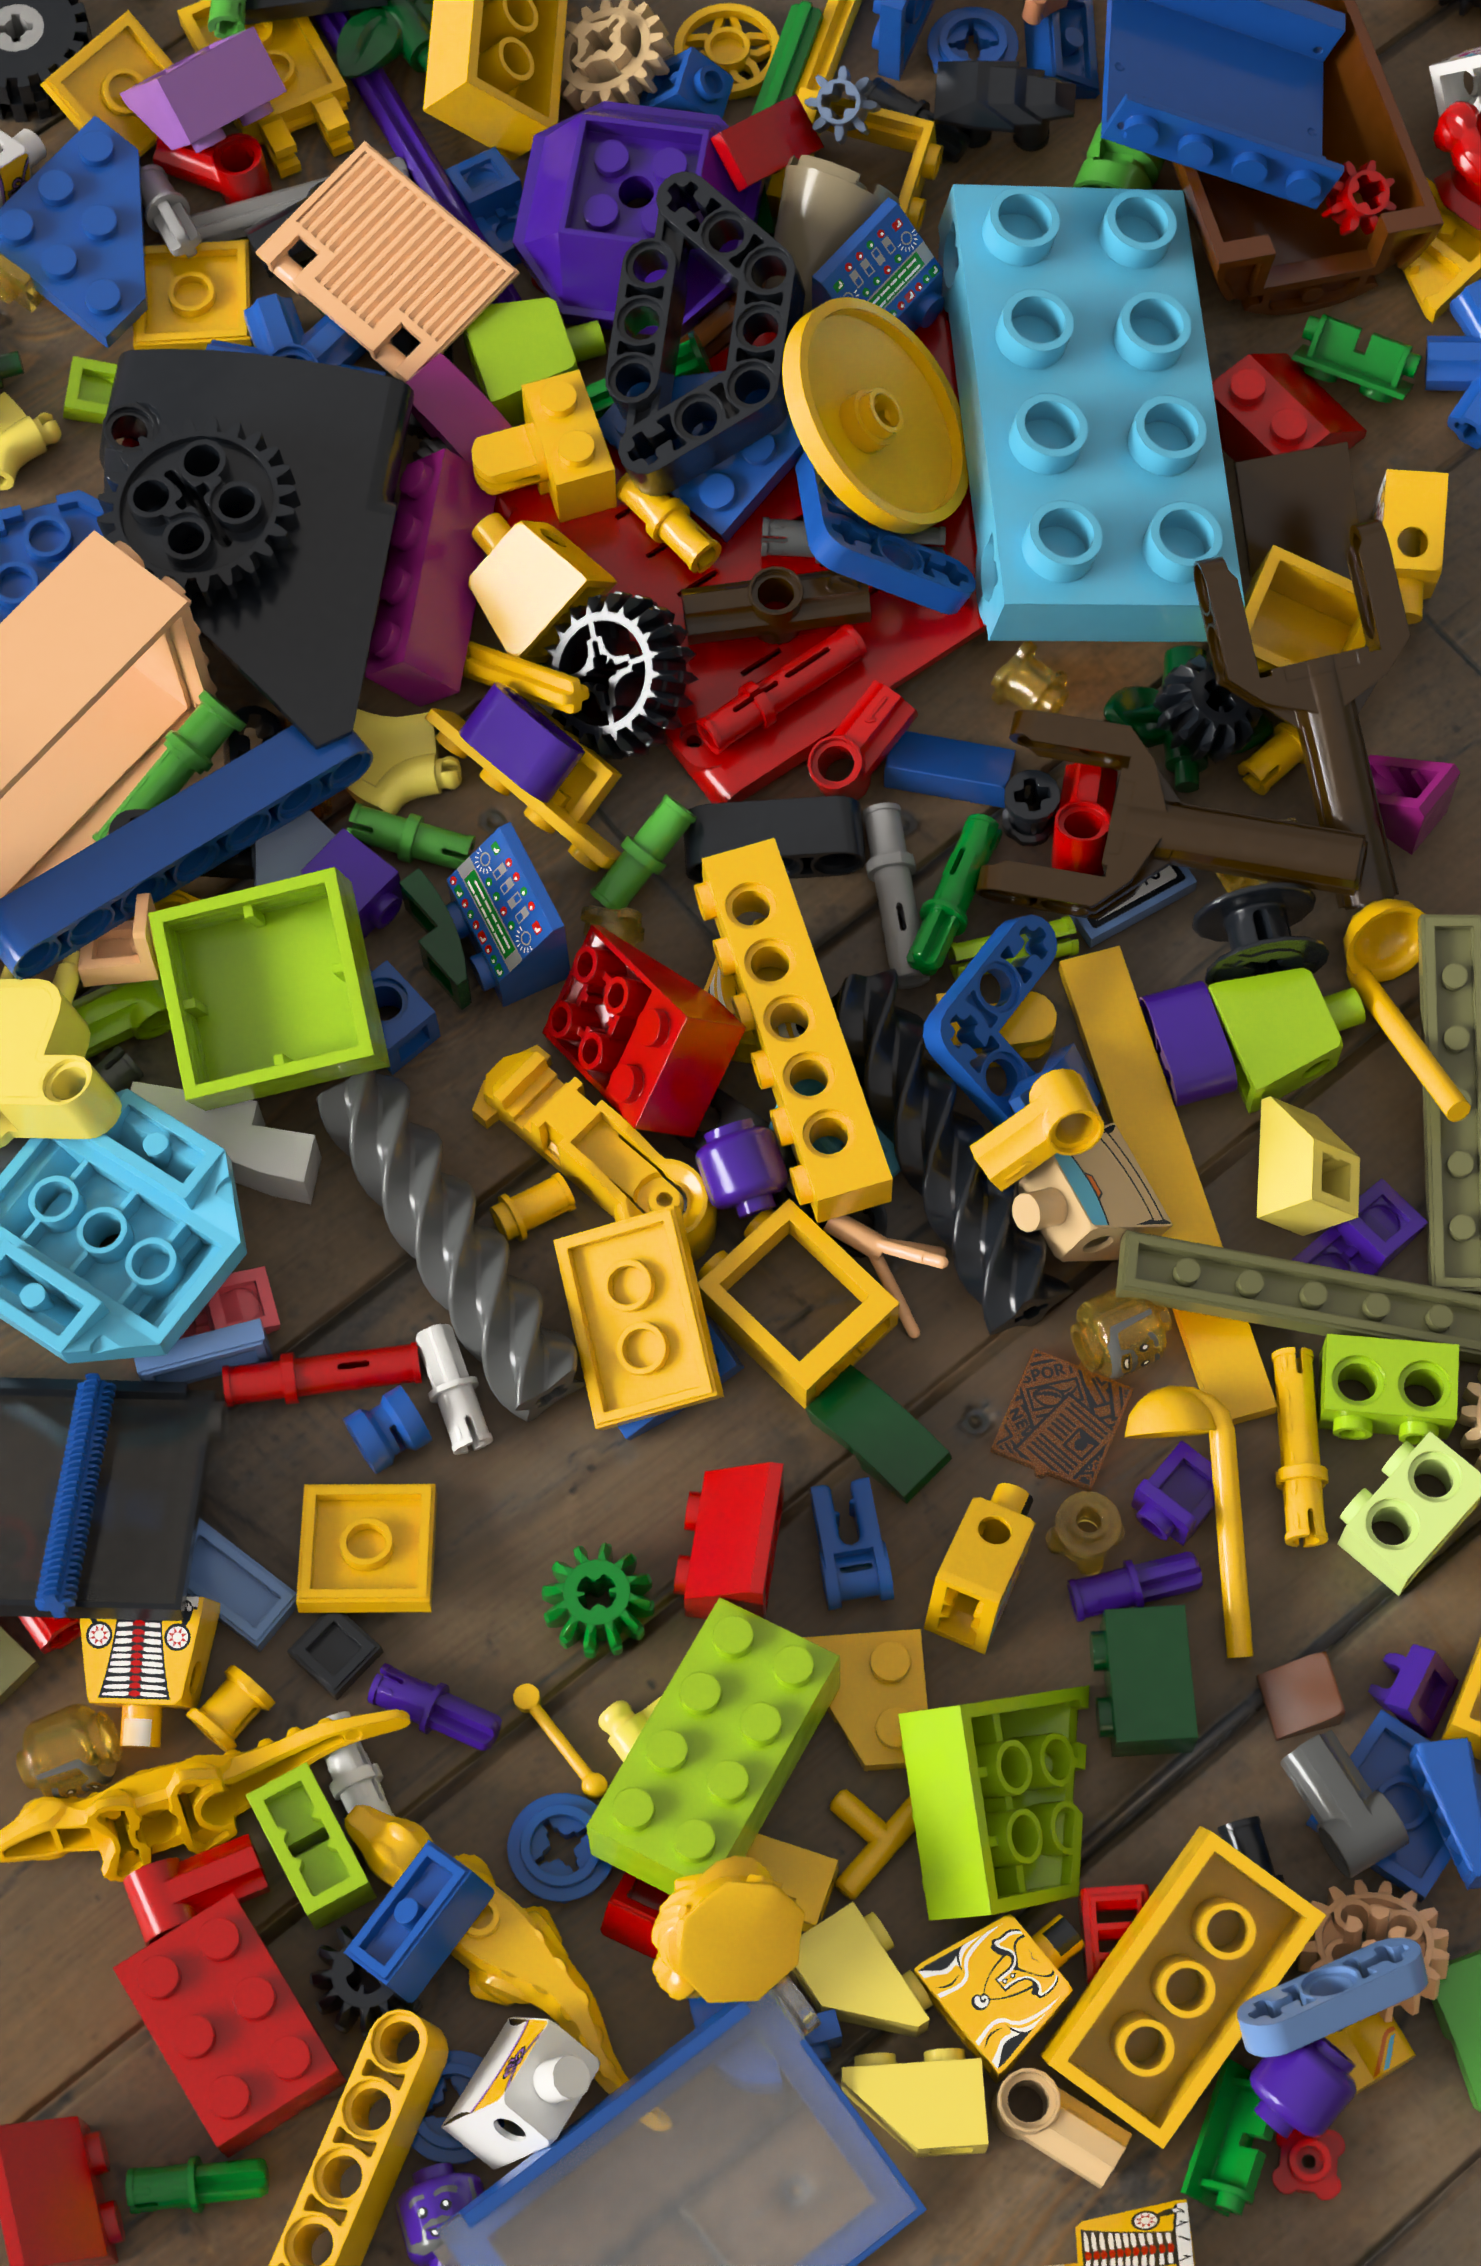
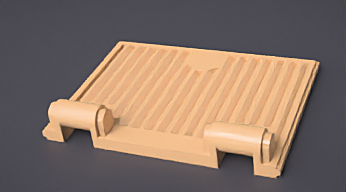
M366 141L256 251V254L268 265L269 270L299 296H305L368 350L372 359L393 377L404 383L438 353L443 354L520 274L515 267ZM299 240L303 241L318 254L305 268L293 260L288 253ZM402 327L421 342L408 357L391 343L392 337Z

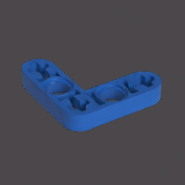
M804 451L796 462L795 470L808 546L817 561L838 574L948 615L957 614L976 589V580L969 569L951 556L869 525L868 521L857 515L834 494L818 474Z
M1033 914L1007 920L997 927L928 1015L923 1027V1039L930 1055L995 1127L1015 1114L1011 1110L1009 1099L1018 1082L1036 1074L999 1033L1000 1029L1052 964L1056 956L1057 940L1054 930L1045 919ZM1026 934L1029 941L1026 943L1025 949L1029 955L1017 958L1012 963H1009L1006 959L1015 957L1024 945V940L1020 935ZM986 972L995 976L1000 984L1001 995L995 1006L987 1003L981 994L980 981ZM957 1022L961 1027L956 1035L961 1044L954 1045L951 1041L955 1030L950 1023ZM982 1048V1052L977 1054L973 1049ZM992 1062L999 1064L1006 1074V1089L1001 1096L994 1094L987 1085L986 1071Z

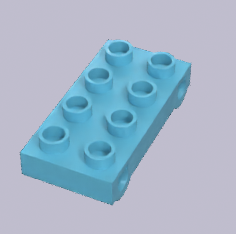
M953 184L938 225L940 238L938 263L943 269V307L949 313L977 543L975 570L976 599L979 615L983 624L987 626L988 641L1208 642L1194 583L1193 567L1195 561L1222 556L1228 570L1238 579L1244 607L1245 601L1184 191Z

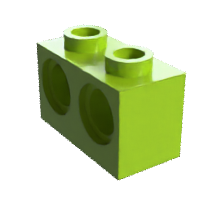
M1327 1334L1319 1354L1318 1429L1333 1430L1334 1436L1347 1440L1368 1439L1372 1437L1373 1433L1399 1435L1401 1442L1408 1441L1412 1445H1418L1430 1431L1439 1439H1448L1457 1421L1459 1344ZM1349 1379L1357 1380L1367 1387L1370 1398L1363 1401L1351 1400L1342 1394L1338 1383ZM1411 1385L1423 1386L1434 1395L1436 1404L1427 1407L1418 1406L1408 1399L1404 1388Z
M307 1762L246 1794L267 1839L316 1931L377 1898Z

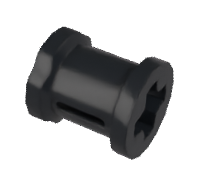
M1025 770L1017 773L1009 780L1005 787L1004 803L1006 807L1002 814V827L1005 834L1019 845L1034 847L1045 843L1054 832L1056 810L1060 803V790L1057 782L1049 774L1040 770ZM1027 785H1031L1030 793H1025ZM1028 806H1033L1034 811H1029ZM1037 824L1036 830L1032 832L1031 825Z

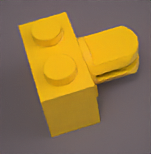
M579 369L521 385L525 424L483 435L474 440L471 449L474 479L479 487L489 495H497L537 484L540 495L550 494L559 523L617 507L615 468Z

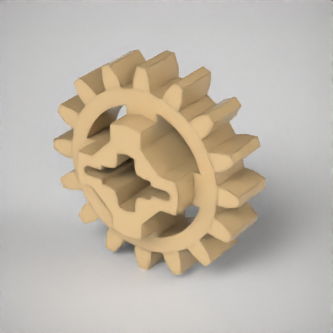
M602 0L600 10L595 13L587 6L581 8L583 20L578 24L566 21L565 29L569 35L564 40L560 95L563 99H566L575 112L582 108L586 110L603 101L617 103L628 101L629 104L640 105L638 94L643 90L647 93L655 94L658 89L652 79L655 75L668 74L670 69L662 58L673 54V48L666 39L669 35L668 30L647 3L643 2L636 7L632 0H621L618 7H614L610 0Z

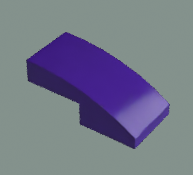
M1381 1178L1359 1197L1358 1218L1330 1227L1292 1260L1377 1276L1420 1234L1428 1224V1221Z

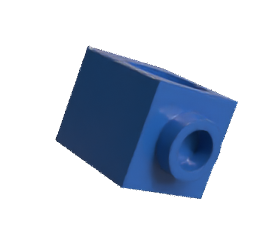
M386 960L375 970L370 971L378 1009L384 1006H394L400 1009V1012L394 1018L381 1021L390 1067L386 1068L393 1075L441 1037L434 1009Z

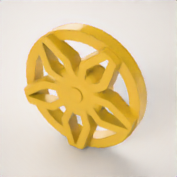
M735 3L714 4L696 11L683 22L675 37L674 56L692 46L704 47V50L699 52L733 77L734 82L728 100L747 96L755 97L760 93L779 41V35L772 22L761 12L751 7ZM726 19H728L730 27H724ZM715 20L710 34H692L700 26ZM739 20L754 25L762 33L748 32L745 34L742 31ZM751 46H762L756 50L750 49ZM770 56L768 63L760 72L757 63ZM744 70L750 74L751 79L746 80L738 72Z

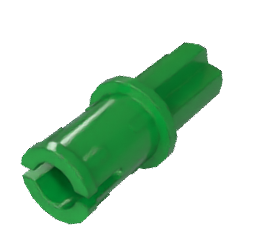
M198 2155L190 2156L188 2163L160 2167L129 2168L126 2174L127 2205L130 2206L129 2211L132 2215L174 2208H191L195 2214L202 2213L206 2203L254 2199L265 2196L269 2191V2170L266 2160L262 2158L203 2164Z

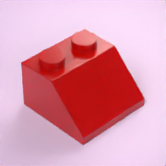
M1287 353L1248 354L1212 381L1221 446L1235 462L1340 442H1348V448L1351 449L1366 437L1367 430L1311 376L1306 374L1294 360H1291L1292 358Z
M765 1462L705 1471L702 1492H689L684 1530L694 1531L695 1534L691 1556L679 1554L673 1591L674 1594L684 1595L686 1617L707 1619L717 1600L721 1597L766 1619L784 1505V1464Z
M79 2116L0 2125V2222L9 2266H110L119 2263L115 2244L125 2242L123 2221L116 2200L105 2201L100 2174L110 2172L106 2144L101 2131L91 2133L90 2126Z

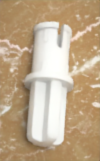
M436 1324L423 1329L416 1335V1342L433 1388L428 1393L430 1402L438 1403L452 1442L453 1453L455 1455L466 1454L469 1451L467 1446L471 1444L473 1451L486 1447L493 1442V1437L487 1428L474 1391L479 1386L477 1377L469 1376L452 1327L449 1324Z

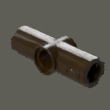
M771 566L760 570L750 581L681 589L685 629L689 631L687 634L688 645L757 637L768 644H783L794 639L803 630L871 622L868 585L832 570L795 574L792 570L785 567ZM773 601L783 602L788 605L779 610L765 607L767 603Z

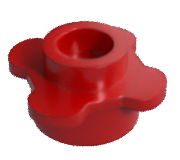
M1296 2129L1292 2131L1288 2138L1283 2137L1279 2133L1276 2134L1275 2140L1280 2148L1278 2167L1271 2175V2180L1276 2190L1284 2195H1290L1294 2191L1303 2194L1314 2193L1322 2201L1335 2198L1342 2187L1341 2181L1337 2176L1338 2157L1345 2152L1346 2148L1343 2137L1331 2129H1328L1320 2137L1306 2136ZM1306 2155L1312 2156L1315 2160V2166L1311 2169L1305 2168L1302 2164V2158Z

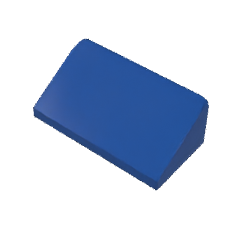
M1068 0L1066 7L1049 14L1039 25H1030L1024 21L1027 68L1045 70L1046 76L1076 84L1075 99H1095L1100 94L1093 0Z
M906 731L888 754L884 772V787L1005 808V787L1011 779L1016 750Z
M428 1840L343 1953L405 2001L412 2003L417 1999L492 1899L494 1889L465 1865Z

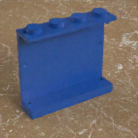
M1107 0L1101 138L1317 209L1344 173V165L1327 160L1325 156H1322L1323 62L1345 32L1346 14L1307 0Z

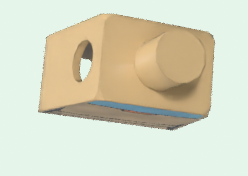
M1115 1123L1104 1126V1133L1100 1141L1091 1149L1082 1154L1072 1156L1056 1153L1025 1175L1018 1182L1019 1195L1014 1199L1012 1205V1214L1016 1225L1025 1232L1040 1230L1053 1255L1062 1262L1119 1260L1120 1241L1126 1230L1162 1236L1173 1226Z

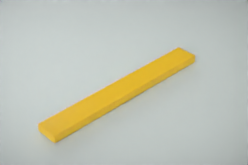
M1120 945L1060 961L1058 971L1098 1090L1102 1096V1102L1109 1122L1115 1123L1173 1224L1162 1237L1223 1248ZM1172 1309L1199 1390L1215 1396L1230 1413L1233 1425L1275 1414L1278 1406L1249 1322Z

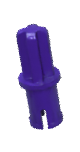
M1188 1551L1136 1565L1133 1564L1131 1559L1123 1561V1568L1076 1580L1074 1578L1067 1580L1070 1603L1077 1622L1102 1615L1104 1609L1144 1607V1603L1195 1591L1203 1585L1198 1559L1192 1552Z
M388 1663L383 1664L380 1668V1673L383 1675L377 1673L371 1684L367 1698L368 1703L380 1706L386 1710L398 1709L407 1712L410 1715V1720L419 1724L420 1732L429 1734L432 1730H436L480 1751L491 1749L498 1738L502 1719L499 1715L450 1694L449 1685L441 1682L434 1686L410 1676Z

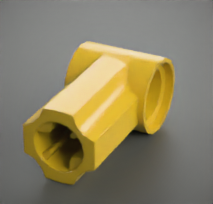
M1062 1068L1042 1075L1033 1083L1029 1092L1030 1104L969 1146L976 1162L983 1169L988 1179L1001 1192L1056 1153L1068 1156L1082 1154L1100 1141L1104 1133V1122L1082 1076L1076 1071Z

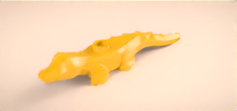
M394 1709L357 1714L338 1720L323 1718L319 1720L317 1725L303 1730L297 1726L290 1728L286 1737L281 1740L262 1739L256 1748L246 1752L230 1749L224 1755L199 1754L184 1761L140 1770L102 1792L91 1793L88 1797L34 1798L24 1805L14 1821L0 1830V1863L31 1860L49 1861L62 1858L69 1852L100 1851L103 1859L101 1871L104 1878L109 1881L123 1882V1879L128 1874L150 1864L153 1854L185 1844L189 1851L199 1854L228 1842L237 1835V1816L251 1808L246 1794L305 1762L310 1766L322 1757L350 1744L406 1728L411 1724L410 1715L403 1710Z
M356 1805L344 1819L347 1834L361 1851L370 1870L392 1887L427 1841L433 1842L426 1830L416 1822L388 1815L370 1806ZM463 1853L455 1855L453 1858L473 1871L494 1889L492 1899L450 1953L469 1969L471 1994L479 2000L505 2007H510L514 2003L532 2004L545 2012L563 2030L599 2059L600 2067L594 2079L610 2095L629 2079L623 2072L613 2052L596 1999L587 1982L569 1959L562 1945V1938L549 1911L542 1906L522 1908L495 1885L496 1882L488 1866L481 1858L474 1854L468 1855ZM657 2106L638 2119L653 2130L663 2131L669 2129L672 2125L668 2115Z

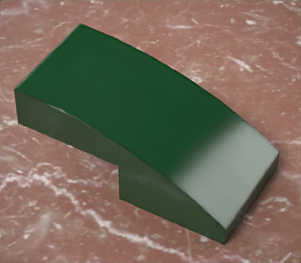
M418 868L399 883L405 909L427 933L418 941L423 966L460 1009L463 1010L472 1001L461 941L445 903L429 879Z
M851 1364L805 1408L814 1425L854 1454L862 1470L906 1504L952 1459L950 1452L918 1420Z

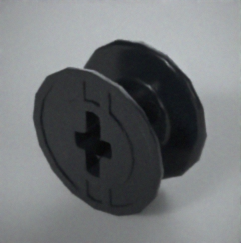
M1272 882L1248 886L1229 892L1205 904L1194 915L1192 922L1193 930L1202 938L1216 942H1229L1231 949L1230 952L1220 956L1207 968L1204 979L1205 983L1209 986L1216 982L1297 968H1307L1312 974L1316 973L1327 963L1330 953L1329 949L1320 940L1307 936H1292L1290 929L1291 926L1302 921L1313 911L1316 895L1309 887L1296 883Z

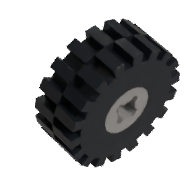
M0 0V120H4L7 111L13 112L15 122H28V112L38 111L40 120L52 117L50 107L56 103L42 88L41 84L93 40L82 2L79 3V0ZM18 38V42H13V40Z

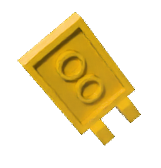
M202 0L177 10L180 25L195 52L220 40V38L214 36V31L210 32L208 30L211 0ZM308 16L245 25V30L254 26L287 91L270 100L274 111L244 127L239 118L234 120L233 122L239 133L249 134L256 138L260 145H265L270 161L281 179L302 171L301 163L295 155L298 152L297 146L291 135L296 130L317 122L321 136L333 157L355 149L353 140L347 133V131L351 130L349 121L343 112L348 110L347 102L350 101L347 85Z

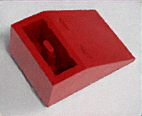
M592 924L581 948L575 955L573 966L556 1003L549 1012L548 1021L542 1033L634 1129L694 1138L746 1027L713 995L602 926Z

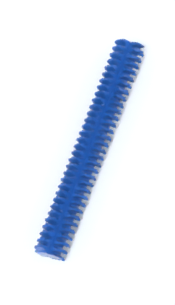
M98 1373L85 1374L86 1380L77 1384L78 1390H76L74 1410H72L70 1430H68L69 1437H67V1444L65 1445L66 1451H64L63 1464L61 1465L62 1471H60L59 1485L57 1486L58 1492H56L55 1506H53L54 1513H52V1520L50 1521L51 1527H49L48 1541H46L47 1548H45L41 1577H39L40 1584H38V1591L36 1592L35 1606L39 1611H50L54 1618L67 1617L65 1612H68V1607L76 1606L73 1599H77V1594L74 1592L79 1590L76 1585L80 1584L78 1578L81 1577V1573L79 1571L83 1569L80 1563H84V1559L81 1556H85L83 1549L87 1548L84 1542H88L86 1535H89V1530L87 1528L91 1527L88 1521H92L90 1514H93V1509L91 1507L95 1506L92 1500H96L94 1493H97V1488L95 1486L99 1485L96 1479H100L98 1472H101V1467L99 1465L103 1464L101 1460L104 1458L102 1452L105 1451L103 1445L107 1443L104 1438H107L108 1434L105 1431H109V1418L112 1416L110 1411H113L111 1404H114V1391L117 1390L115 1384L101 1380Z

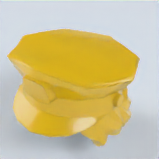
M731 1856L717 1861L704 1873L676 1879L674 1881L675 1891L659 1907L660 1913L653 1925L651 1939L658 1950L652 1966L653 1974L656 1976L660 1988L666 1991L669 1997L678 2001L685 1998L694 1999L700 1997L707 2003L759 2001L799 1964L800 1938L805 1912L781 1890L783 1884L773 1880L768 1869L754 1858Z

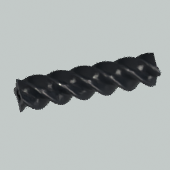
M890 969L873 976L849 975L844 979L838 993L830 999L859 1083L865 1091L866 1103L872 1119L879 1129L893 1142L895 1157L901 1172L909 1184L923 1196L924 1209L930 1226L938 1238L952 1250L954 1266L959 1279L968 1293L982 1305L984 1321L989 1334L994 1335L1015 1326L1031 1327L1036 1325L1052 1306L1069 1296L1073 1290L1067 1283L1044 1273L1047 1244L1043 1235L1038 1230L1033 1232L1022 1231L1016 1225L1012 1214V1205L1016 1198L1015 1185L1013 1184L1001 1192L988 1179L983 1169L976 1162L969 1146L986 1135L984 1128L976 1120L953 1111L957 1093L956 1082L951 1079L938 1063L924 1058L923 1027L925 1021L919 1015L895 1006L899 981L896 969Z

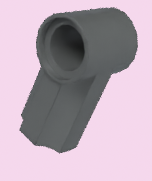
M1332 1729L1314 1736L1282 1759L1280 1763L1319 1823L1317 1825V1832L1324 1849L1337 1869L1346 1878H1353L1409 1844V1837L1405 1826L1394 1807L1378 1790L1371 1791Z

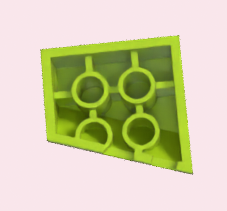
M1090 1685L898 1714L902 1736V1750L905 1757L912 1804V1818L915 1824L922 1871V1885L929 1921L994 1915L1079 1896L1083 1814L1073 1803L1075 1771L1085 1770L1087 1745L1077 1742L1078 1710L1089 1709Z

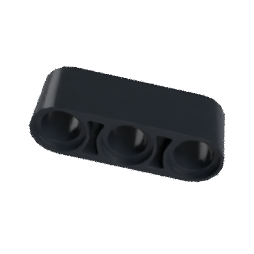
M846 796L698 805L689 809L696 816L697 820L691 823L683 834L686 875L689 879L699 883L703 882L702 858L771 838L776 840L789 879L847 875L857 872L866 863L861 805L856 799Z

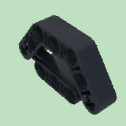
M682 171L675 173L663 181L656 197L659 210L654 238L642 239L628 249L624 256L605 373L606 388L622 417L627 421L625 433L619 442L618 454L621 463L638 490L649 496H663L671 493L776 430L784 422L789 411L783 387V353L790 331L803 315L805 301L803 281L794 259L787 249L705 179L693 172ZM699 210L704 218L701 225L697 216L693 214ZM735 239L743 240L735 250L719 252L721 247L728 241ZM690 254L736 293L737 298L726 370L671 403L688 291L686 272ZM656 270H667L665 275L656 282H644L650 273ZM785 276L783 282L777 287L771 289L761 288L770 277ZM658 326L657 331L651 337L642 340L635 339L636 335L645 327ZM768 332L777 333L776 338L771 343L765 346L753 345L758 336ZM642 382L650 383L648 389L641 395L635 397L627 396L632 386ZM758 389L769 390L768 395L762 401L755 404L744 403L746 397L751 392ZM707 420L717 422L709 433L702 436L692 435L694 428L701 422ZM677 438L683 446L676 450L672 442ZM652 455H656L658 459L648 465L645 460Z

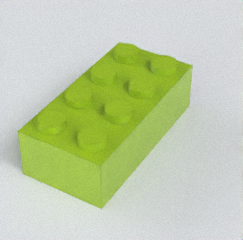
M719 1597L586 1825L591 1855L669 1895L675 1891L674 1881L676 1879L704 1873L717 1861L731 1856L745 1857L840 1688V1656Z

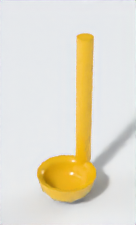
M1383 899L1373 901L1352 916L1343 937L1344 953L1347 960L1346 974L1350 985L1358 992L1364 1006L1448 1120L1452 1122L1460 1121L1470 1112L1471 1106L1380 984V982L1393 980L1410 971L1419 962L1418 919L1421 914L1425 913L1406 900Z
M1168 1385L1152 1390L1139 1400L1130 1412L1124 1438L1148 1439L1209 1434L1227 1658L1254 1657L1236 1434L1230 1413L1215 1396L1195 1387Z

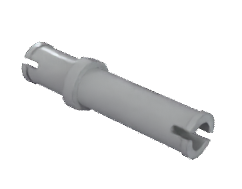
M891 802L878 803L867 807L862 812L871 857L866 863L868 879L875 882L889 968H895L899 977L898 989H911L922 986L930 980V976L923 975L919 970L910 968L906 958L920 928V919L911 877L916 871L915 858L913 854L907 852L900 805ZM898 917L902 920L903 931L900 929Z

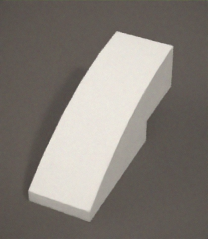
M132 1082L130 1091L225 1149L232 1161L235 1183L271 1196L311 1205L322 1159L315 1135L265 1127L258 1101L249 1100L204 1111L185 1100L183 1089Z

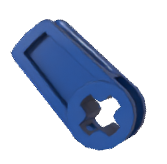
M869 1477L855 1479L850 1485L849 1515L854 1517L858 1542L853 1545L844 1544L840 1538L838 1529L840 1527V1513L834 1509L829 1486L818 1485L810 1487V1500L820 1550L818 1551L821 1579L828 1611L842 1609L843 1601L878 1595L881 1602L894 1600V1587L885 1541L881 1539Z

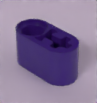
M494 682L459 731L460 736L503 774L524 791L545 803L551 800L585 754L584 749L538 709L521 695L499 682Z
M1200 980L1139 997V1004L1175 1108L1237 1090L1238 1081L1233 1057L1211 996L1203 981Z

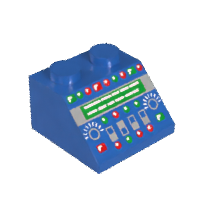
M888 197L812 276V310L834 298L853 297L874 303L887 310L903 322L913 333L920 326L927 328L935 321L944 305V298L942 297L943 269L897 202Z
M506 823L498 827L447 878L451 902L446 904L459 938L468 937L476 952L475 955L469 957V961L484 992L494 988L503 1007L567 979L570 973L565 925L512 823Z

